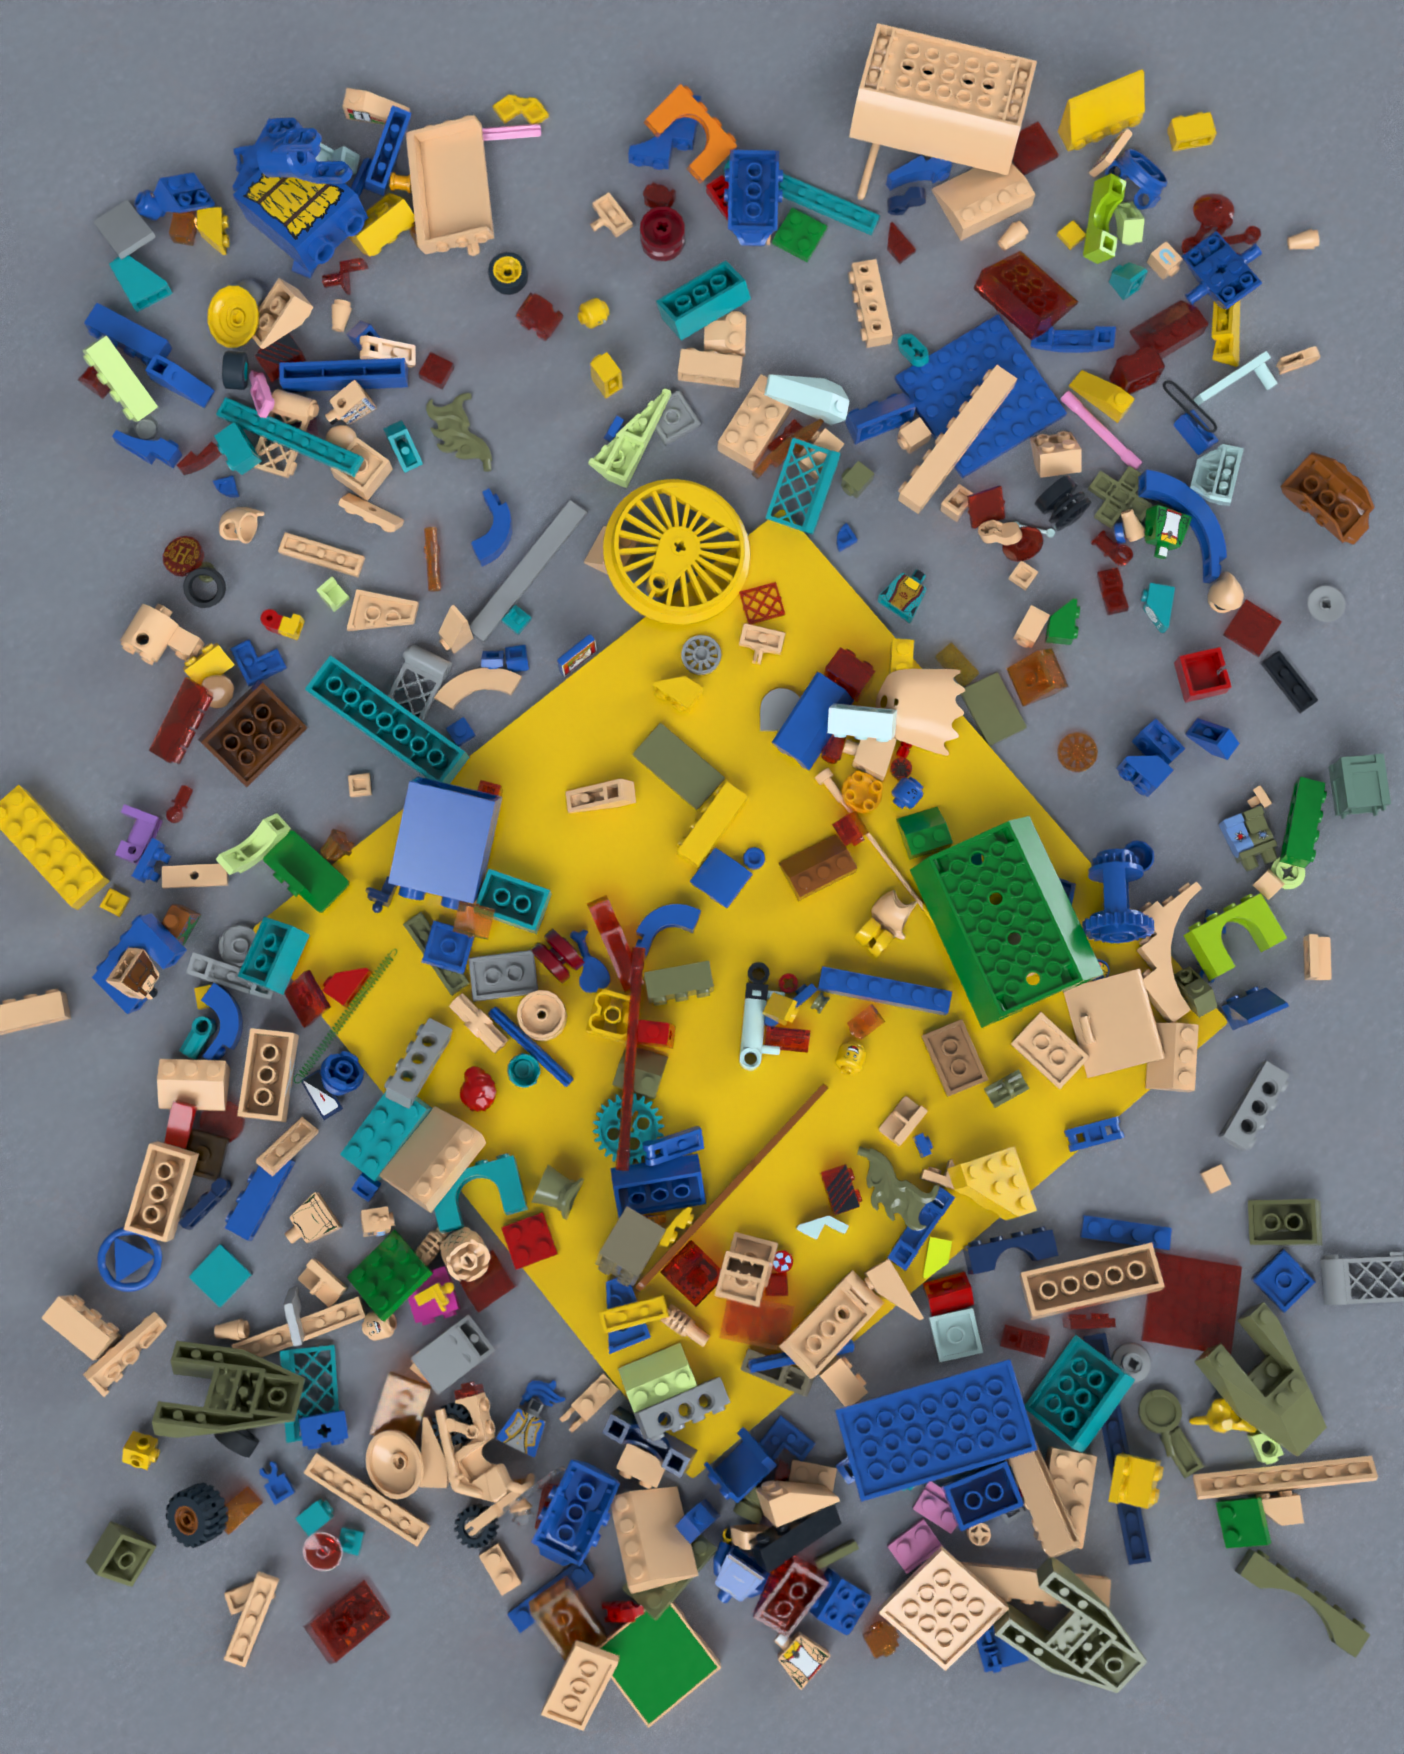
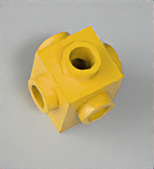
M132 1431L123 1447L122 1462L130 1464L135 1468L148 1470L151 1463H155L160 1454V1449H157L158 1439L148 1434L145 1435Z

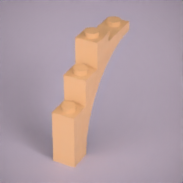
M1197 881L1192 885L1189 882L1178 890L1181 894L1175 898L1171 895L1161 904L1158 901L1154 904L1148 902L1139 909L1145 915L1153 918L1155 928L1154 934H1151L1153 938L1147 936L1139 942L1141 947L1136 950L1152 969V972L1150 969L1143 972L1142 977L1149 1001L1167 1023L1176 1022L1191 1010L1181 996L1174 979L1171 964V943L1174 928L1181 912L1190 899L1202 889Z

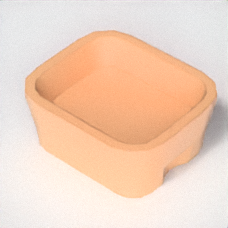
M763 1524L732 1525L730 1527L732 1544L742 1549L751 1550L749 1541L770 1527Z

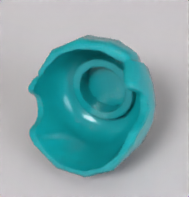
M528 1054L514 1056L507 1066L509 1080L515 1086L523 1088L536 1084L541 1073L538 1061Z

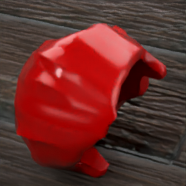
M473 1066L464 1072V1082L460 1088V1099L472 1112L486 1111L492 1106L496 1098L495 1082L489 1074L485 1073V1070Z

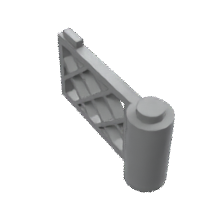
M413 644L404 651L403 658H405V662L388 697L395 701L394 695L396 691L404 689L407 700L398 702V704L404 705L409 703L412 714L415 716L420 715L419 719L424 721L434 701V697L451 671L452 662ZM407 669L415 673L417 681L405 684L403 677ZM430 680L436 683L432 691L424 694L422 682ZM418 684L422 695L410 698L407 688ZM423 698L425 703L423 710L415 712L412 701Z
M1388 1252V1257L1339 1259L1338 1254L1325 1255V1259L1320 1260L1324 1305L1404 1302V1297H1397L1391 1291L1397 1283H1400L1404 1288L1403 1252ZM1394 1261H1401L1402 1271L1398 1276L1389 1269ZM1373 1262H1377L1383 1268L1377 1276L1368 1270ZM1348 1263H1356L1362 1269L1355 1278L1349 1273ZM1386 1271L1394 1278L1389 1287L1380 1281ZM1364 1273L1373 1279L1367 1288L1358 1281ZM1376 1283L1385 1290L1380 1298H1376L1370 1292ZM1355 1284L1364 1291L1358 1299H1352L1351 1289Z

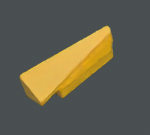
M1240 300L1228 309L1220 308L1214 301L1211 336L1213 340H1216L1212 359L1234 367H1239Z

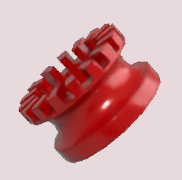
M790 973L781 976L779 980L780 990L785 994H791L796 991L798 987L796 976ZM793 979L792 984L794 987L785 989L783 987L785 984L783 980Z

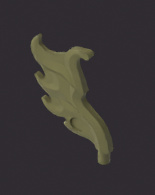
M471 393L458 395L452 403L444 407L434 406L431 399L426 405V411L430 419L438 424V428L434 429L431 427L430 430L434 436L445 442L443 445L437 443L438 449L445 453L458 451L455 455L456 458L463 460L480 459L483 462V471H492L491 461L493 460L487 444L468 430L470 423L462 405L465 400L472 399Z
M859 1147L857 1155L868 1158L867 1160L870 1162L867 1186L868 1188L875 1187L871 1195V1203L876 1211L879 1210L878 1203L881 1202L892 1221L895 1220L894 1214L899 1213L910 1229L919 1231L926 1228V1225L920 1224L919 1214L926 1203L932 1202L937 1197L940 1189L939 1185H935L930 1193H925L907 1180H898L891 1162L881 1152L873 1148Z

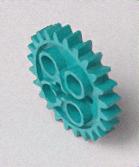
M625 1093L624 1099L621 1100L616 1095V1102L608 1099L610 1106L601 1105L604 1112L596 1113L600 1121H593V1124L599 1126V1129L593 1130V1133L599 1134V1137L594 1141L602 1142L598 1148L599 1150L607 1149L605 1157L613 1154V1162L619 1157L621 1165L624 1164L625 1159L629 1160L630 1165L633 1164V1159L635 1158L641 1163V1156L644 1155L646 1157L642 1143L648 1140H656L657 1137H664V1134L658 1132V1129L664 1128V1125L658 1124V1121L663 1117L655 1116L659 1109L654 1108L651 1110L650 1107L653 1102L650 1101L645 1104V1096L637 1100L636 1093H634L632 1099H629L627 1093ZM622 1108H626L630 1112L626 1120H620L617 1117L618 1111ZM638 1111V1115L632 1125L634 1132H629L623 1146L619 1147V1143L625 1134L623 1126H628L634 1112ZM640 1118H647L650 1125L647 1129L641 1130L637 1127V1122ZM616 1128L620 1131V1137L617 1140H610L608 1138V1131L610 1129ZM629 1139H639V1148L636 1150L629 1149L627 1145Z

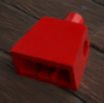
M637 1020L634 1022L632 1044L673 1049L676 1027L666 1022Z

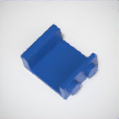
M744 1427L737 1432L743 1442L716 1468L712 1467L708 1462L704 1464L709 1471L707 1474L709 1479L715 1485L719 1483L721 1486L719 1489L720 1493L727 1500L731 1497L736 1503L740 1502L777 1466L757 1440Z

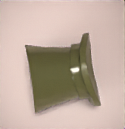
M548 1165L532 1199V1203L557 1208L561 1211L562 1217L567 1220L575 1197L584 1182V1178H580L577 1181L570 1180Z

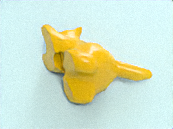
M1224 1398L1215 1399L1211 1403L1207 1415L1196 1416L1189 1420L1190 1424L1209 1425L1211 1430L1219 1433H1225L1229 1430L1256 1432L1257 1430L1237 1416Z

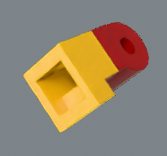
M273 609L265 610L260 617L261 623L268 631L297 641L305 623L301 615L293 613L292 617L288 618L278 615Z

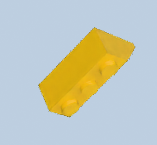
M389 192L365 211L368 219L364 222L361 231L354 236L348 237L363 254L369 257L375 256L381 252V248L384 245L395 241L399 233L413 226L415 221L414 213L403 198Z

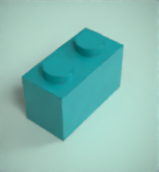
M233 422L214 435L218 442L216 446L227 457L226 464L232 471L236 470L243 475L262 462L244 429L237 423Z

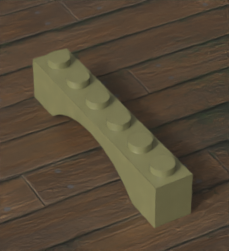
M1249 1548L1235 1572L1259 1589H1282L1302 1597L1320 1616L1327 1630L1329 1640L1356 1658L1370 1636L1364 1630L1366 1626L1355 1618L1352 1621L1345 1617L1347 1612L1336 1604L1331 1607L1326 1603L1328 1598L1315 1590L1312 1593L1306 1589L1308 1584L1297 1576L1295 1579L1288 1576L1289 1570L1281 1564L1277 1563L1274 1566L1268 1561L1270 1557L1263 1551L1258 1549L1255 1552Z

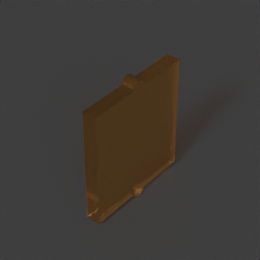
M460 901L453 932L465 934L468 937L474 936L488 940L495 909Z

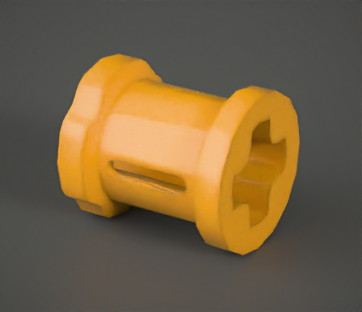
M392 172L390 190H406L407 193H412L410 174L404 176Z

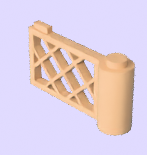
M276 389L272 394L274 408L269 412L268 416L273 418L275 415L282 416L284 423L289 425L296 421L302 422L300 429L306 432L310 420L318 415L319 406L314 399ZM260 436L255 450L259 456L267 453L270 461L263 465L258 464L253 468L289 479L290 475H294L297 467L295 460L298 452L293 450L285 452L284 447L277 443L267 447L266 438ZM280 447L282 455L273 459L270 451ZM283 459L287 463L284 472L278 470L275 465Z

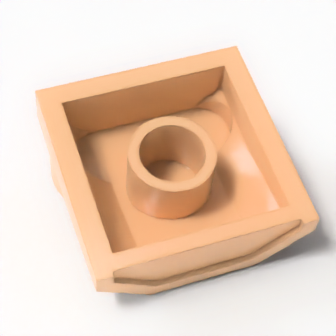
M733 311L708 324L704 329V352L713 350L719 354L735 353L745 357L746 315L739 311Z

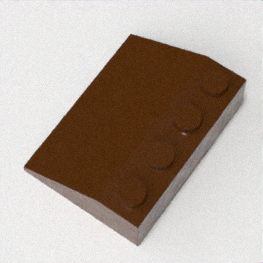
M258 680L197 740L241 783L248 787L308 727L262 681Z

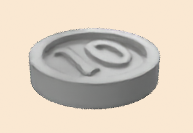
M144 419L138 422L135 431L140 439L151 440L157 434V427L153 421Z

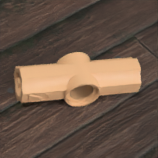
M463 993L449 1005L465 1022L464 1025L494 1053L507 1043L508 1039L492 1024L493 1022L481 1009L478 1010Z

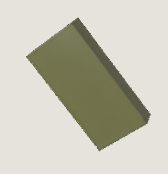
M1177 1426L1170 1431L1176 1456L1171 1458L1183 1478H1187L1203 1468L1204 1465L1181 1428Z
M852 1538L817 1556L814 1561L820 1570L858 1550L859 1547L855 1539Z

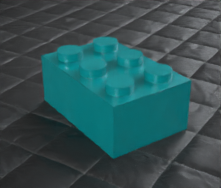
M488 869L474 906V911L479 915L537 935L552 893L546 888Z

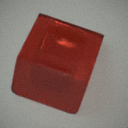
M771 1273L767 1288L765 1287V1296H788L787 1273Z

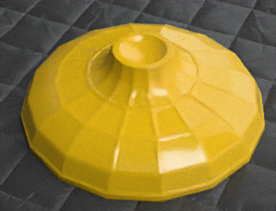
M226 286L220 289L211 299L207 322L215 340L227 348H238L248 343L255 335L259 325V310L255 299L246 289L240 286Z

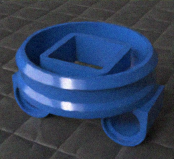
M1134 149L1125 150L1123 156L1115 158L1111 165L1106 168L1105 175L1107 176L1111 173L1114 174V170L1118 166L1120 168L1119 178L1125 180L1129 177L1140 187L1134 196V204L1138 209L1153 208L1161 200L1159 195L1162 193V189L1167 187V178L1163 172L1146 156ZM1145 194L1149 197L1147 205L1143 203V196Z

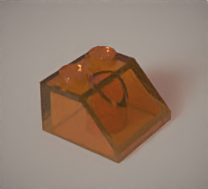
M1052 648L1037 650L1006 668L1023 707L1051 697L1069 687Z

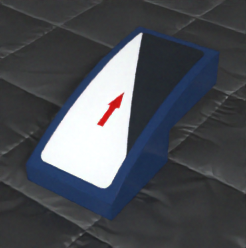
M320 1069L302 1079L301 1082L324 1120L343 1109L337 1096L329 1093L324 1088Z

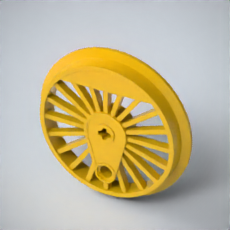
M664 479L647 483L635 489L617 505L605 529L603 559L613 587L629 606L640 614L658 622L683 625L698 623L717 615L737 597L748 574L750 546L740 517L722 496L696 482L681 479ZM665 493L670 496L673 526L658 494ZM650 497L653 498L666 528L642 501ZM676 501L685 505L681 526H679ZM637 506L660 532L630 515L631 510ZM689 509L697 514L690 526L686 528ZM700 516L708 519L697 530L692 531ZM624 520H627L657 539L620 530ZM711 523H714L721 527L715 531L697 537V535H699ZM725 532L733 534L735 541L700 544V542ZM619 537L655 545V547L619 549ZM677 546L681 548L679 552L676 551ZM736 548L737 557H727L703 550ZM654 553L653 556L623 567L620 555ZM701 557L736 565L733 576ZM652 562L650 570L633 584L627 572ZM698 564L728 581L729 584L725 590L722 591ZM692 568L717 595L715 598L707 602ZM686 572L701 603L699 605L689 607ZM680 579L683 607L670 606L674 584ZM645 580H647L646 591L649 594V596L645 595L637 588ZM653 581H660L663 587L656 588ZM667 592L665 604L652 599L653 597L663 596Z

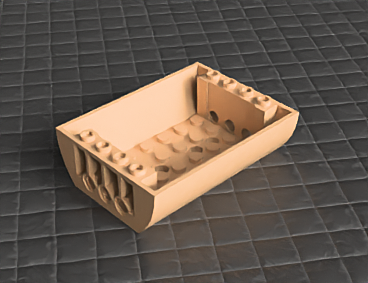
M877 23L858 91L849 137L1008 175L1037 61ZM904 66H910V67H912L913 69H912V70H906V69H904L903 67H904ZM928 70L931 71L933 74L926 75L925 73H923V71ZM970 80L973 84H965L963 81ZM984 85H990V86H992L993 88H992V89H986V88H984L983 86H984Z

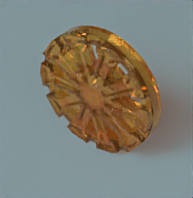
M1078 732L1065 736L1057 749L1058 760L1062 766L1076 773L1091 768L1098 755L1094 740L1090 736ZM1072 737L1074 738V744L1070 740ZM1079 737L1083 738L1082 743H1079ZM1087 742L1091 744L1089 747H1085ZM1063 743H1066L1070 748L1063 746ZM1061 751L1067 752L1068 754L1062 755ZM1088 751H1093L1094 754L1091 755V754H1088L1087 752H1088ZM1071 758L1068 763H1065L1064 759ZM1085 758L1090 759L1091 762L1088 763ZM1074 760L1075 768L1071 767V764L1074 762ZM1080 761L1084 765L1083 768L1080 767Z

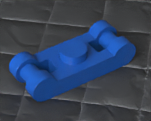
M1119 1116L1065 1130V1137H1068L1070 1143L1068 1146L1069 1151L1073 1152L1124 1138V1133L1120 1130L1118 1124L1120 1123ZM1110 1125L1112 1134L1107 1135L1105 1126ZM1082 1133L1084 1142L1079 1143L1076 1134Z

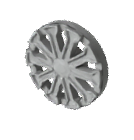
M694 636L682 648V662L691 673L696 675L709 674L718 667L721 661L720 647L709 636ZM696 640L700 641V646L696 644ZM707 640L709 644L705 647L704 642ZM688 645H692L694 650L688 648ZM712 646L716 647L715 650L709 651ZM685 653H689V654H692V655L686 657V656H685ZM718 655V658H713L711 656ZM694 660L690 665H688L687 661ZM708 661L714 663V665L710 666ZM699 663L698 670L693 669ZM703 663L706 666L707 670H702Z

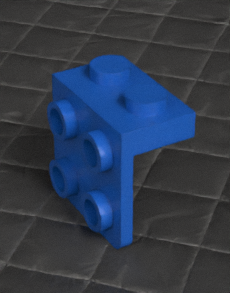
M828 1567L821 1576L814 1591L808 1597L804 1607L818 1620L845 1635H849L869 1604L871 1596L846 1581Z

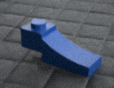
M920 155L888 174L886 186L891 191L916 181H931L933 184L937 181H943L950 175L952 163L951 161L934 157L926 161Z
M118 430L112 435L118 445L151 465L157 458L171 468H174L183 456L178 449L179 445L170 439L166 441L160 437L158 441L142 440L128 436Z

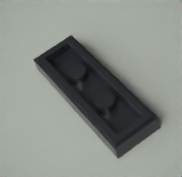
M1280 650L1261 663L1299 714L1319 701Z

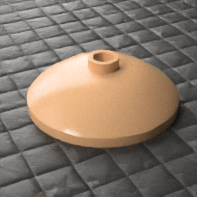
M387 1430L376 1435L368 1445L366 1452L367 1472L373 1485L382 1494L389 1498L402 1499L410 1496L418 1489L423 1478V1460L418 1447L409 1436L397 1430Z

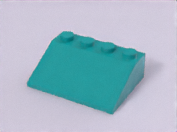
M1075 1334L1027 1401L1025 1409L1070 1447L1084 1453L1136 1379Z

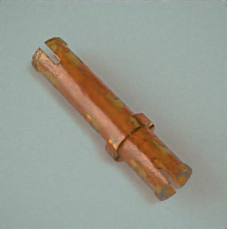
M426 527L424 528L425 546L423 550L426 553L428 591L436 592L441 590L438 553L440 552V546L438 545L437 528ZM431 541L433 546V556L431 555ZM432 563H434L435 577H433Z

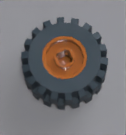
M206 1483L194 1484L174 1494L169 1500L170 1504L166 1507L168 1511L166 1514L168 1529H171L172 1536L177 1538L178 1543H183L185 1547L191 1546V1548L201 1546L220 1536L227 1527L225 1522L228 1521V1515H226L228 1508L224 1504V1498H221L218 1490H214V1486H207Z

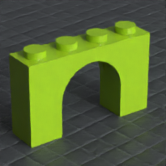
M1261 893L1254 897L1252 894L1240 899L1241 904L1238 906L1235 903L1223 908L1225 913L1218 915L1216 912L1205 918L1207 920L1206 923L1201 925L1199 921L1188 927L1190 932L1183 935L1209 981L1236 967L1222 943L1221 933L1227 922L1238 923L1245 927L1260 952L1287 939Z

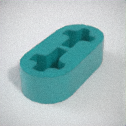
M903 334L899 337V351L912 365L922 367L928 363V350L914 335Z

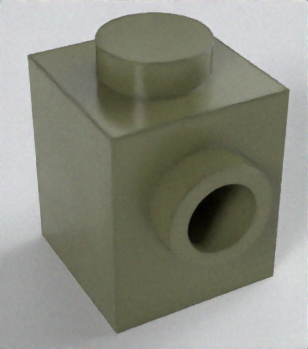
M858 460L852 468L848 467L841 475L843 491L857 499L873 481L874 473Z

